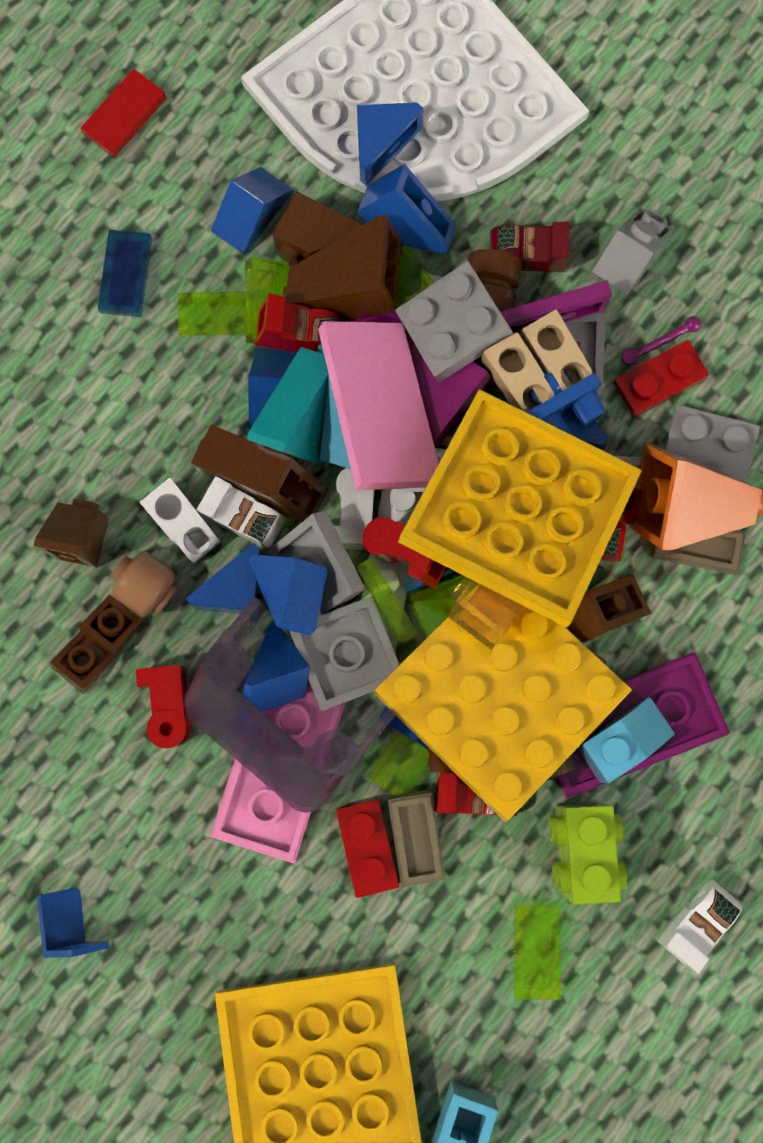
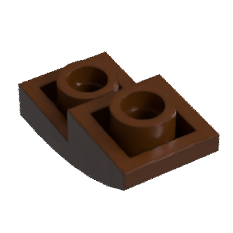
M108 595L79 625L80 632L50 662L51 668L82 694H85L138 631L142 621L111 595Z

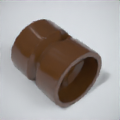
M480 249L471 252L468 255L467 261L475 270L499 311L516 307L517 296L512 289L519 287L522 261L517 256L501 250Z

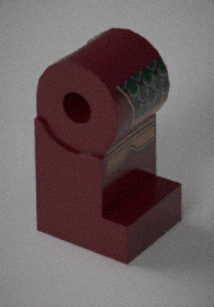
M570 221L552 222V226L523 227L516 224L496 226L490 231V249L509 252L517 256L522 261L521 271L565 273L569 259Z

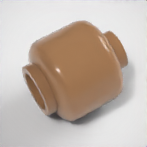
M148 552L138 554L133 560L125 555L110 575L117 581L112 589L113 597L140 617L148 616L151 612L158 615L178 589L173 585L175 581L173 570Z

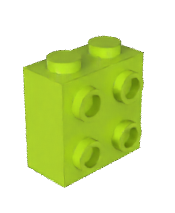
M602 803L556 805V815L549 816L548 821L551 843H556L559 848V861H552L554 889H559L562 896L573 905L621 902L620 890L627 889L624 861H618L616 842L623 841L621 815L614 814L612 805Z

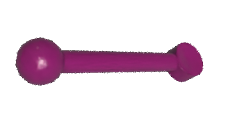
M695 316L689 317L684 325L636 350L633 348L626 349L621 357L622 362L627 366H632L637 363L639 357L687 332L695 333L699 331L701 320Z

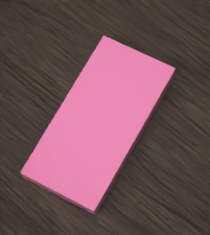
M324 321L318 331L355 489L426 488L439 462L403 323Z
M308 680L305 698L249 717L210 837L295 864L345 704L322 713Z

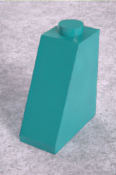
M322 345L318 346L317 352L300 347L249 430L246 440L323 465L324 461L320 460L329 374Z

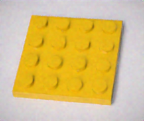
M479 389L404 527L398 543L567 628L577 612L642 470Z
M480 585L374 690V694L506 823L632 689L564 626Z
M395 963L216 991L215 1000L234 1143H422Z

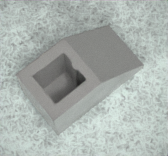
M639 208L616 231L592 273L605 281L607 280L609 284L628 295L672 235L674 229L667 225L666 218L658 212L650 209L645 211Z

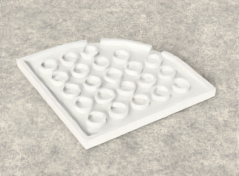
M343 0L241 76L242 85L308 161L338 182L365 193L367 186L360 181L357 105L417 102L423 107V128L368 185L405 163L436 201L468 196L486 190L508 179L584 122L589 114L586 106L492 0Z

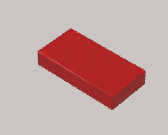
M133 68L80 129L87 138L115 158L167 99L165 92Z

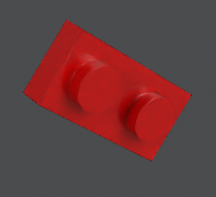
M687 339L616 377L613 384L635 418L702 382L710 374Z
M379 799L336 809L355 897L359 898L399 888Z

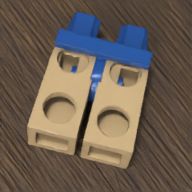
M557 309L523 328L520 335L516 332L483 351L480 365L488 371L510 405L570 434V431L560 416L571 409L583 428L604 416L606 410L597 393L601 382L596 374L592 373L586 358Z

